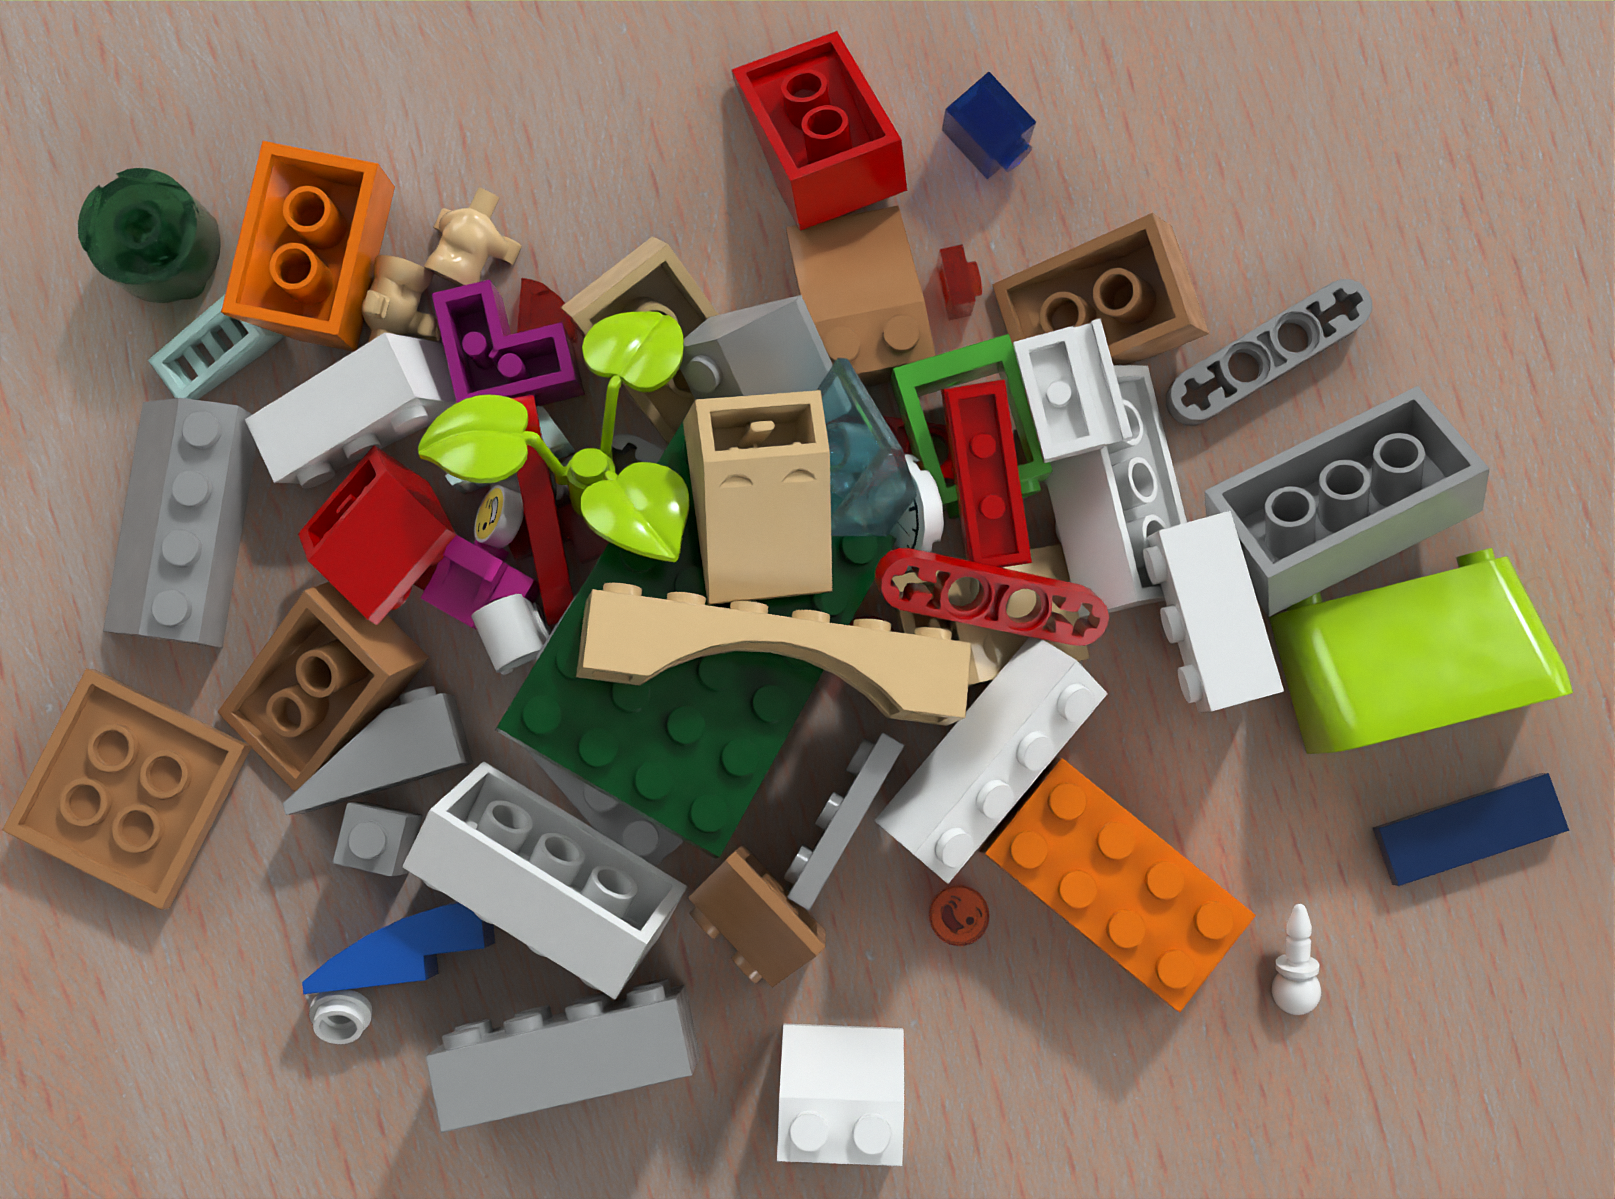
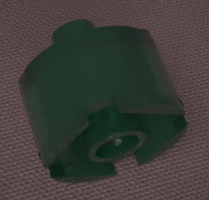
M131 168L116 173L118 178L103 188L98 185L89 193L79 214L78 238L93 266L102 275L134 297L153 303H170L182 299H193L204 291L206 282L212 276L220 256L221 241L218 223L210 212L182 185L163 172L148 168Z

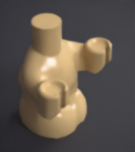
M478 187L469 208L453 211L442 208L433 226L434 229L442 232V237L436 250L429 256L424 267L451 283L464 286L480 282L481 271L489 256L514 265L522 245L506 236H501L490 220L500 198Z
M389 255L376 256L374 279L370 290L367 291L366 298L361 304L362 315L371 330L368 343L383 333L401 336L417 333L418 336L430 341L440 340L441 333L437 317L417 311L421 295L429 287L433 279L434 273L431 270L403 258Z

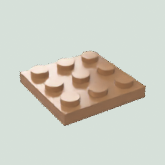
M86 668L2 831L160 910L168 909L177 895L252 746L96 669Z

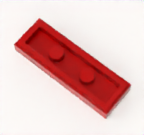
M1005 379L941 389L966 559L1000 568L1032 563Z

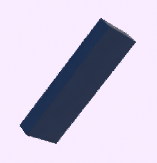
M1539 773L1373 827L1391 883L1396 886H1401L1570 831L1549 773Z

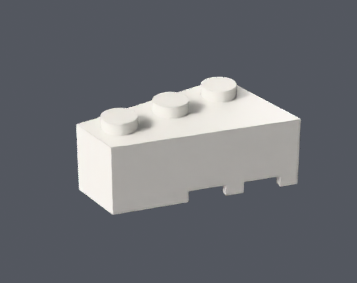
M383 333L249 416L245 421L273 482L301 484L302 488H311L333 478L335 470L362 459L374 445L382 449L430 426L440 414L457 402L443 343Z

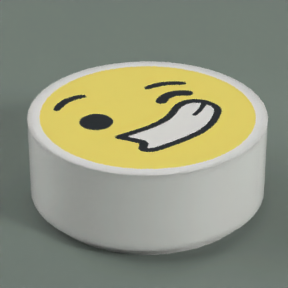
M496 485L488 491L476 515L474 533L477 541L501 549L515 538L524 515L520 493L500 485Z

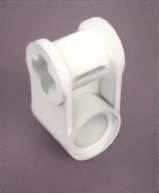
M514 594L496 600L471 615L496 673L503 675L512 672L513 668L535 659L552 632L539 605L536 602H530L522 594Z

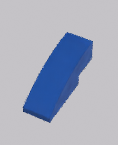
M457 901L402 918L364 936L330 958L302 982L303 994L425 981L439 974L437 954L484 949L494 944V924L481 920L472 910Z

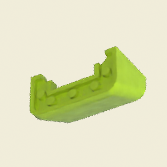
M1493 548L1484 549L1456 557L1459 567L1457 569L1325 602L1322 601L1321 594L1318 592L1286 608V612L1269 617L1306 753H1334L1360 748L1574 693L1567 668L1509 557L1505 556L1496 559Z

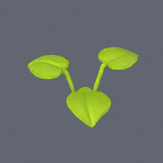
M645 311L626 312L609 316L596 323L588 331L582 345L584 362L592 373L601 377L611 378L607 386L601 445L599 450L586 448L578 451L567 466H562L537 433L525 431L528 425L526 407L516 400L500 395H479L454 404L433 421L419 443L418 454L421 459L434 463L456 478L473 483H495L505 480L518 472L527 460V445L537 451L552 470L556 483L558 485H568L572 508L584 518L589 528L597 535L633 553L658 560L676 562L679 558L682 535L689 512V493L684 480L672 469L651 462L633 463L617 475L612 461V442L618 392L622 383L624 382L630 388L640 392H653L666 385L675 376L682 363L684 340L681 327L669 315Z

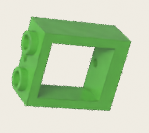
M1009 334L893 368L890 383L913 456L920 460L916 464L920 470H929L933 476L941 497L943 512L947 511L949 519L960 518L955 485L946 487L918 398L920 396L999 373L1001 380L1005 379L1008 403L1027 459L1026 464L1018 466L1022 498L1039 493L1041 491L1039 482L1045 481L1053 472L1051 463H1044Z

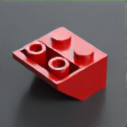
M374 445L301 529L298 536L308 562L367 620L378 626L391 610H396L404 604L411 593L412 585L429 566L436 565L445 557L443 554L446 551V546L453 540L456 533L430 483Z

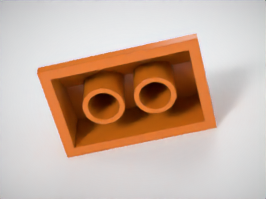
M262 141L221 312L226 316L298 341L352 352L356 351L364 322L361 304L366 298L367 291L370 290L374 279V263L376 256L380 254L395 186L378 163Z

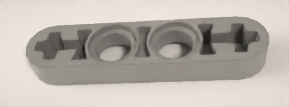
M1340 279L1331 282L1181 373L1169 386L1166 393V406L1169 414L1177 422L1184 425L1196 426L1205 423L1346 338L1363 325L1371 314L1372 299L1369 291L1361 283L1352 279ZM1335 298L1339 302L1349 299L1353 303L1354 308L1348 313V317L1344 314L1339 315L1321 327L1317 317L1324 314L1335 304ZM1295 323L1305 330L1308 344L1304 351L1299 353L1289 352L1280 345L1278 330L1281 325ZM1236 353L1251 355L1259 366V374L1256 380L1249 383L1236 380L1230 374L1228 368L1230 357ZM1212 367L1214 369V374L1210 372L1208 369ZM1216 377L1221 387L1211 392L1202 401L1203 411L1196 404L1186 407L1182 403L1181 398L1187 393L1185 384H1188L1192 390H1198ZM1224 391L1230 394L1231 396L1226 398L1224 395Z

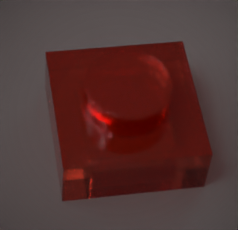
M963 244L939 249L936 269L948 321L971 316L976 302L975 297L982 295V282L976 261L967 262Z

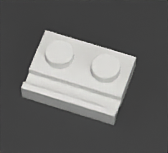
M1101 319L1093 320L1091 323L1082 326H1070L1013 342L1014 353L1044 463L1101 449L1104 446L1118 442L1131 441L1133 436Z

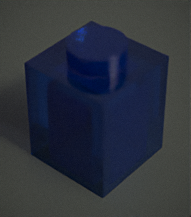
M987 72L945 109L942 131L988 180L1001 167L1006 172H1009L1027 157L1032 150V146L1029 143L1036 121L990 72Z

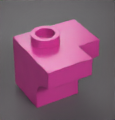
M456 535L446 546V551L443 554L445 557L438 563L429 584L420 598L477 630L471 617L474 612L496 600L514 594H522L524 598L534 603L540 593V587L536 580L505 563L510 552L477 540L472 544Z

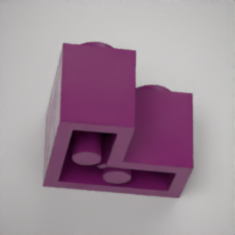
M490 279L432 293L457 403L479 395H500L509 398L534 395L537 407L585 395L573 342L562 322L511 334L503 298Z

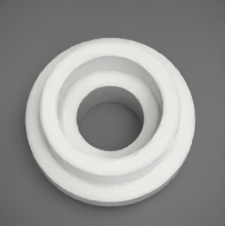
M352 989L321 992L311 1003L309 1017L313 1024L314 1032L320 1039L333 1044H347L357 1040L363 1030L370 1024L372 1006L365 996Z

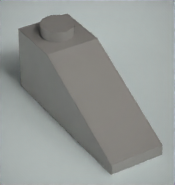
M434 686L401 694L399 696L400 706L382 711L282 803L285 815L305 814L473 764L455 696L445 693L436 695Z

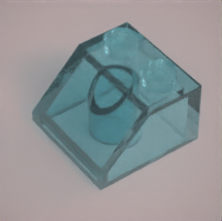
M837 358L817 390H821L830 450L831 536H887L916 498L917 492L902 447L849 360Z

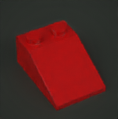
M838 31L731 69L733 80L779 192L800 231L908 191L902 139Z

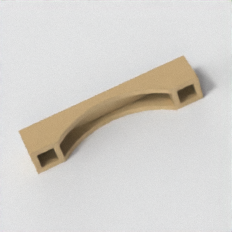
M605 583L603 591L592 589L585 601L576 677L641 685L668 668L701 656L732 651L771 652L807 661L837 675L865 695L886 718L944 726L966 718L971 643L951 640V632L945 629L921 627L914 629L913 635L892 632L891 623L877 619H856L853 626L830 623L829 614L814 610H796L792 612V617L768 614L767 605L751 601L731 602L730 609L705 605L706 598L704 596L688 592H670L667 594V600L641 596L642 588L625 583Z

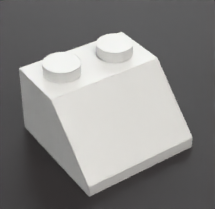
M783 1023L777 1161L902 1166L904 1127L903 1028Z

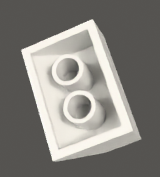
M1231 511L1158 530L1148 536L1150 548L1143 550L1145 567L1153 584L1160 583L1167 604V607L1160 610L1162 625L1171 644L1178 642L1184 666L1178 668V678L1186 701L1188 703L1195 702L1198 712H1212L1284 692Z

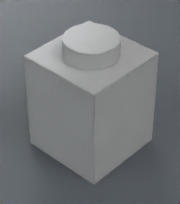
M369 802L347 803L332 863L391 877L409 873L402 866L419 833L423 815Z

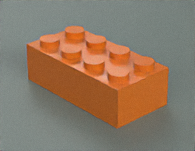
M1063 758L1052 759L979 850L1165 1004L1179 1013L1256 916Z

